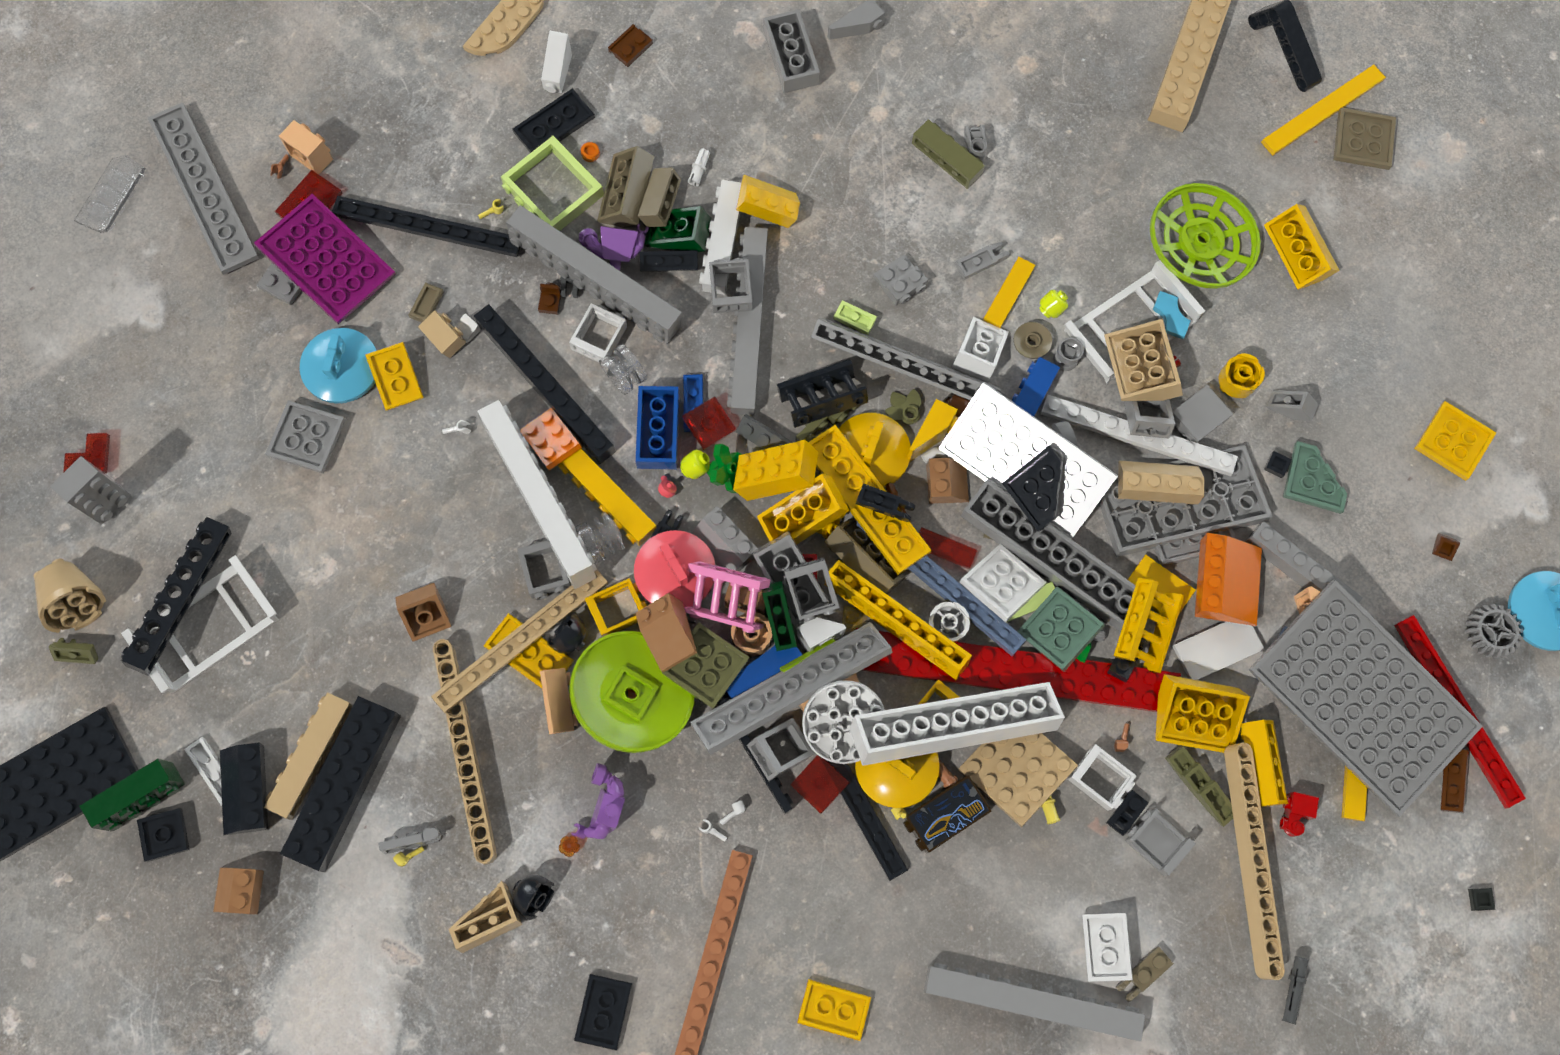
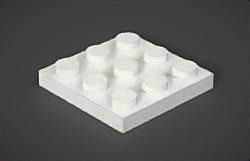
M999 544L960 580V584L1004 622H1007L1045 586L1046 581L1002 544Z

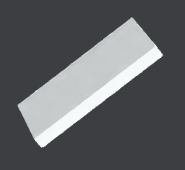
M1224 622L1172 646L1188 678L1193 680H1199L1265 650L1253 626L1232 622Z

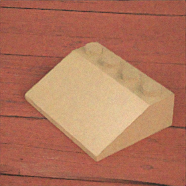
M1162 319L1104 334L1121 401H1164L1183 396L1180 378Z

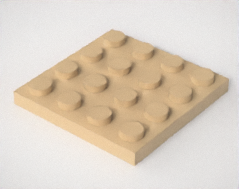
M1039 733L981 744L960 766L959 771L964 776L969 775L975 786L1022 828L1073 773L1078 765L1046 736Z

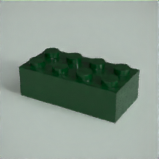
M157 758L80 805V808L91 828L112 832L122 827V823L126 820H132L142 814L141 811L147 807L152 808L158 805L165 796H172L179 792V788L185 785L174 763Z

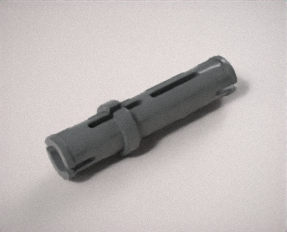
M1298 956L1294 957L1292 975H1289L1288 978L1290 979V985L1282 1021L1295 1025L1303 985L1307 981L1305 975L1309 962L1308 959Z

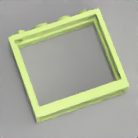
M554 136L550 137L501 176L502 187L508 195L511 193L515 197L514 200L518 206H523L559 231L604 195L603 186ZM552 152L589 191L550 221L514 182Z

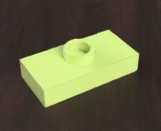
M842 300L833 319L868 335L877 316Z

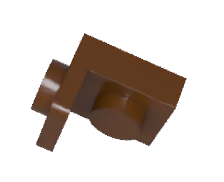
M550 282L540 284L539 313L558 315L561 300L560 286Z

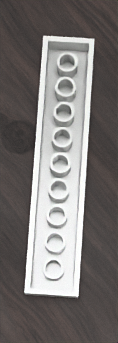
M497 400L478 410L477 412L484 428L543 534L550 541L551 548L574 589L596 579L594 571L597 568L591 554L587 552L585 544L580 535L578 536L573 522L568 518L562 503L558 501L553 487L549 485L544 471L540 469L535 455L531 453L526 439L522 437L517 423L513 421L506 405L502 406L500 401Z
M1050 682L855 715L850 731L862 766L1056 731L1065 717Z

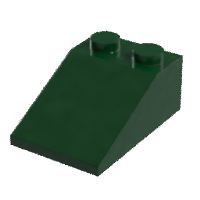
M702 206L672 209L666 226L648 227L645 245L647 247L672 251L705 252L712 218Z

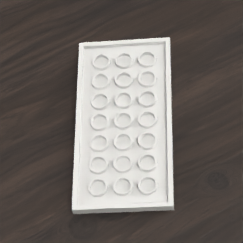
M985 382L978 389L939 447L941 451L984 481L988 479L1009 494L1002 483L1047 446H1052L1062 459L1063 468L1056 519L1050 524L1070 539L1074 537L1118 477L1113 471Z

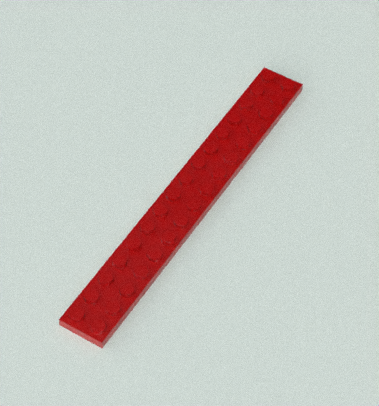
M879 631V633L891 646L893 653L861 670L932 681L939 679L941 682L996 690L1050 682L1056 698L1157 712L1158 693L1164 674L1181 677V673L1168 671L1157 673L1147 668L1134 667L1125 683L1107 673L1112 663L1085 660L1084 663L1075 659L1063 672L1040 653L1017 650L1011 656L1003 648L954 642L972 655L968 666L955 680L892 633Z

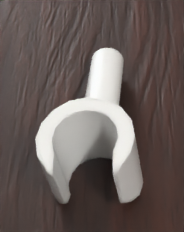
M459 420L456 426L442 429V433L460 431L464 434H469L471 430L465 427L471 423Z
M743 801L732 804L734 811L720 820L722 825L736 815L745 812L746 808Z
M703 820L709 824V827L706 830L699 827L700 831L705 834L710 833L722 841H726L727 837L713 828L708 820Z

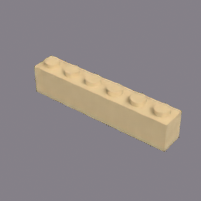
M328 692L326 696L320 699L316 714L312 715L308 721L307 726L309 727L305 734L303 733L299 737L295 752L291 753L286 761L288 765L284 772L278 775L274 790L269 792L265 799L266 804L264 808L286 819L293 820L353 707L351 703Z

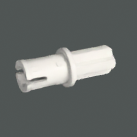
M704 148L699 151L696 162L692 164L693 169L688 183L693 186H699L701 177L706 172L705 166L710 152Z

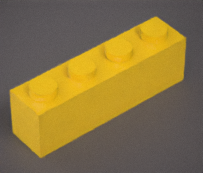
M1258 720L1242 723L1241 737L1244 743L1251 746L1253 751L1261 807L1288 804L1274 721Z

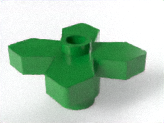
M715 444L713 453L715 460L710 462V468L707 472L710 477V483L716 486L725 484L727 491L736 493L733 488L739 455L742 454L739 452L730 454L728 446Z

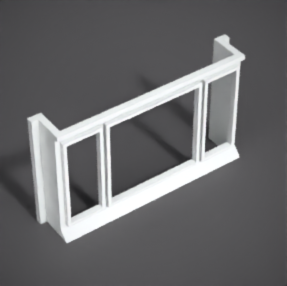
M1161 260L1155 263L1149 273L1075 323L1070 320L1064 324V332H1067L1071 338H1076L1083 344L1084 354L1104 377L1106 384L1115 379L1113 367L1110 368L1079 329L1088 324L1107 347L1104 332L1094 322V319L1134 292L1137 293L1159 320H1163L1158 313L1153 311V301L1141 288L1153 279L1157 281L1166 293L1178 297V307L1186 315V318L1191 320L1188 328L1194 325L1205 312L1203 307L1179 279L1164 266ZM1167 334L1169 341L1175 338V336Z
M236 555L229 559L230 567L200 587L189 608L217 589L246 632L197 666L193 664L173 634L169 641L189 671L172 683L157 661L150 673V677L161 693L166 691L176 692L279 620L276 617V611ZM238 574L268 616L253 627H251L223 587V584ZM167 609L166 611H164V612L161 613L160 615H161V616H166V615H168V614L170 613V609ZM159 627L152 628L149 634L158 630ZM128 628L121 634L130 646L135 631ZM144 645L140 647L139 652H146L148 650V646Z

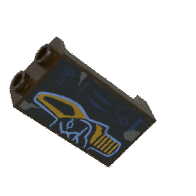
M967 775L907 814L903 824L909 833L913 832L917 838L915 843L919 850L930 853L992 812L970 776Z

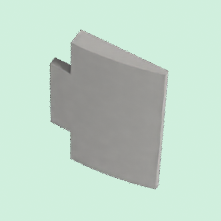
M1245 445L1220 450L1238 456L1231 476L1199 466L1204 476V497L1198 505L1118 499L1117 477L1099 501L1116 557L1155 549L1160 565H1171L1199 558L1200 540L1206 533L1225 535L1236 539L1233 530L1260 524L1263 521L1268 522L1272 514ZM1182 460L1164 463L1173 465L1197 466Z

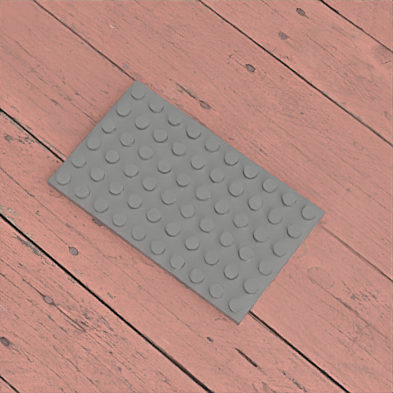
M1332 580L1248 669L1383 804L1399 817L1483 727L1336 580Z

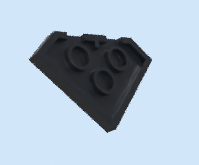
M1050 445L1002 483L1038 532L1052 523L1057 515L1063 461Z

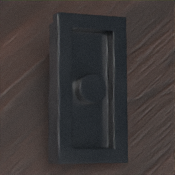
M1130 790L1106 824L1124 836L1149 802L1135 791Z

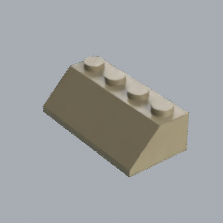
M639 146L613 154L597 219L599 223L625 228L639 223V209L649 184V177L653 168V155Z
M853 516L838 525L825 540V543L832 552L839 556L845 565L888 595L911 571L906 569L898 575L867 533L856 525L858 521Z

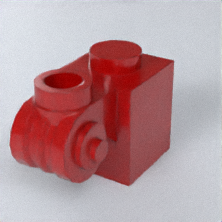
M1291 792L1287 794L1288 804L1283 805L1285 817L1281 818L1279 827L1288 836L1295 837L1302 835L1305 831L1304 824L1300 822L1301 818L1306 820L1316 819L1319 798Z

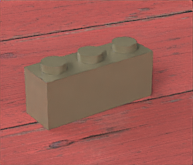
M673 167L653 169L638 217L647 227L667 225L681 182L680 176Z

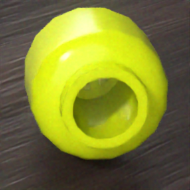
M1050 290L1040 299L1039 309L1047 318H1058L1068 308L1066 301L1068 297L1062 290L1059 292Z
M693 450L681 460L680 469L687 478L698 479L709 471L710 458L702 451Z

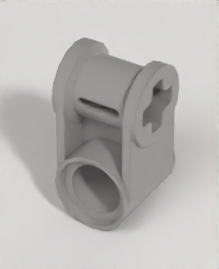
M980 125V127L972 128L965 126L964 140L970 154L982 161L987 149L985 126Z

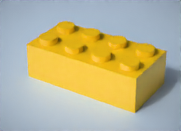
M801 440L739 455L733 490L746 501L813 487L818 451L806 440Z
M821 474L814 479L813 487L796 490L759 514L757 518L769 541L789 531L797 545L850 510L832 477Z

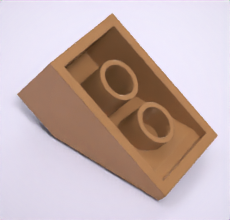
M668 593L635 613L640 631L663 673L697 653L683 602Z

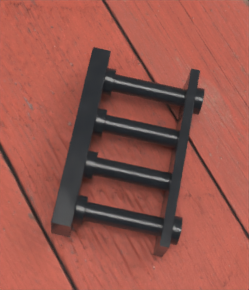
M850 359L777 384L781 402L790 401L794 411H791L794 428L869 403L866 386L857 389L852 380L855 376L853 363ZM845 382L849 392L839 395L834 385ZM826 388L831 398L820 401L815 391ZM808 394L812 404L801 407L797 397Z

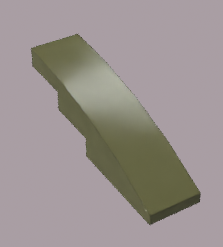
M1179 745L1165 757L1188 789L1221 826L1224 827L1233 819L1230 800L1217 782L1210 779L1200 763L1194 761L1184 746Z

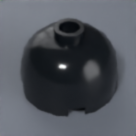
M572 613L571 617H566L554 631L556 637L554 639L550 637L547 645L558 653L568 654L575 649L580 651L586 644L584 640L587 634L586 626L575 613Z
M534 874L519 880L513 889V905L516 911L528 920L537 918L535 914L539 910L543 912L551 902L554 895V890L551 887L554 886V883L541 875Z

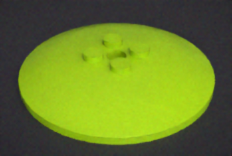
M621 631L599 638L583 651L571 674L569 692L576 718L590 736L614 750L642 753L666 745L683 730L693 710L694 696L662 674L641 632ZM629 689L633 690L636 694V698H628L625 694V691Z

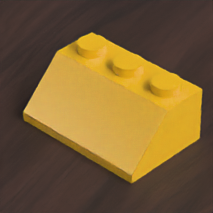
M743 175L737 211L789 228L797 220L800 201L795 192Z

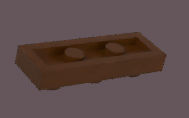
M1461 750L1443 770L1441 811L1464 814L1468 750Z

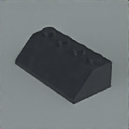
M260 742L249 743L220 750L223 835L268 830V811L264 808L267 797L264 745Z

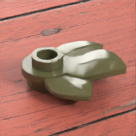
M913 389L907 397L900 393L892 392L890 398L892 407L885 410L887 416L895 421L902 420L909 425L915 424L919 420L920 412L918 409L922 403L918 392ZM911 413L913 414V417L908 418L906 414Z

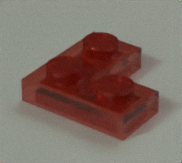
M108 433L87 434L85 453H65L63 473L82 456L106 474L108 471L110 435Z

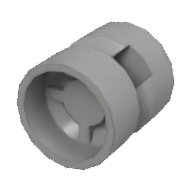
M1071 337L1062 340L1054 354L1053 360L1055 365L1059 366L1063 371L1074 369L1084 353L1083 344L1078 339Z

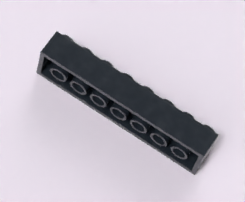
M360 696L357 697L280 855L314 870L326 872L401 718L400 714Z

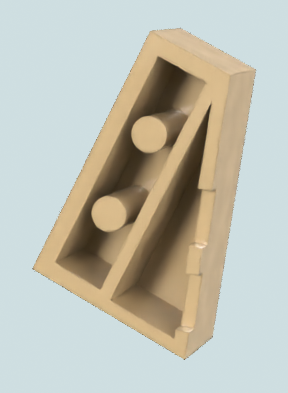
M501 881L490 894L481 899L479 904L472 910H469L449 928L456 950L464 953L523 925L513 905V899L508 886Z

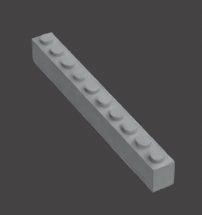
M745 227L744 234H740V245L743 246V252L739 251V258L748 259L752 310L734 312V316H738L737 323H733V334H736V341L732 340L731 351L735 352V359H731L730 370L734 372L733 377H729V389H732V396L728 395L727 407H731V414H747L752 416L755 414L768 228ZM744 272L737 273V281H740V287H736V296H746Z
M824 318L817 319L811 338L968 400H972L984 383V381ZM985 382L986 384H988L989 386H991L993 389H995L996 391H998L999 393H1001L1002 388H999V387H997V386H994V385H992V384H989V383Z
M934 963V967L928 966L924 986L925 993L1142 1041L1145 1014H1140L1138 1008L1126 1006V1009L1122 1010L1117 1008L1118 1004L1105 1001L1104 1005L1096 1004V999L1083 996V1000L1074 999L1075 994L1062 991L1060 996L1053 994L1054 989L1040 987V991L1032 989V984L1019 982V986L1010 984V979L998 977V981L989 979L990 975L977 972L976 976L968 975V970L955 968L954 972L947 970V965Z

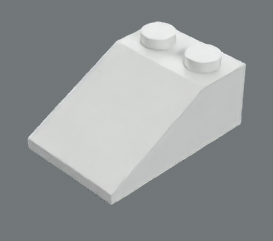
M973 317L952 368L988 383L1009 332Z

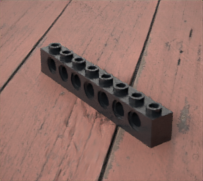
M206 517L203 522L198 524L196 535L188 541L183 557L180 556L176 561L173 574L167 576L162 592L157 593L154 599V606L145 613L143 617L144 622L140 629L137 628L132 636V643L123 650L121 661L126 667L147 676L150 675L231 536L232 532L229 526L209 517ZM205 539H212L211 543L202 544ZM195 556H202L200 561H192ZM186 573L192 574L187 580L181 579ZM175 591H180V592H181V594H180L178 597H176V598H172V597H171V595H172L173 592H175ZM164 609H170V613L168 615H160V613ZM152 628H160L156 634H149ZM144 645L149 646L146 652H139L140 647Z

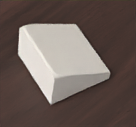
M464 314L456 325L463 332L464 335L462 337L466 343L471 341L481 331L479 325L467 314Z

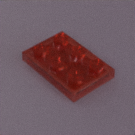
M311 170L275 210V213L283 219L311 194L330 209L335 203L337 196H341L343 193L341 189Z

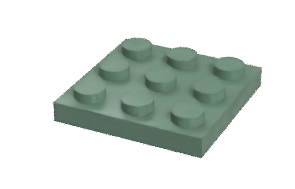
M1056 587L1017 632L1065 672L1105 625L1059 587Z

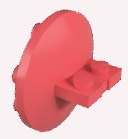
M666 531L653 536L641 547L635 559L634 577L638 590L649 603H653L669 593L682 601L684 607H692L697 577L695 573L688 572V564L700 561L715 565L711 550L700 538L685 531ZM711 577L705 578L702 600L705 599L713 587L714 581H712L713 578Z

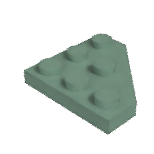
M1300 441L1295 442L1283 497L1339 514L1343 513L1347 492L1344 487L1341 488L1335 479L1336 475L1328 463L1326 464L1320 456L1321 452L1317 446Z

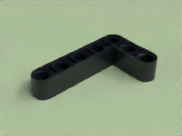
M1283 0L1265 6L1249 15L1248 23L1254 30L1273 26L1300 91L1306 92L1321 83V73L1291 1Z

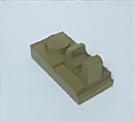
M60 638L58 642H53V644L49 645L54 661L96 664L98 660L93 644L76 643L75 639H71L70 643H66L64 638Z

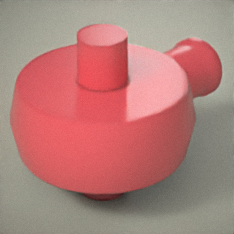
M663 475L658 491L662 496L671 498L676 494L677 487L672 481L667 479V476Z

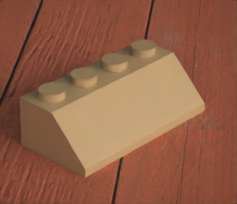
M1120 460L1118 462V499L1198 505L1204 497V476L1199 466Z

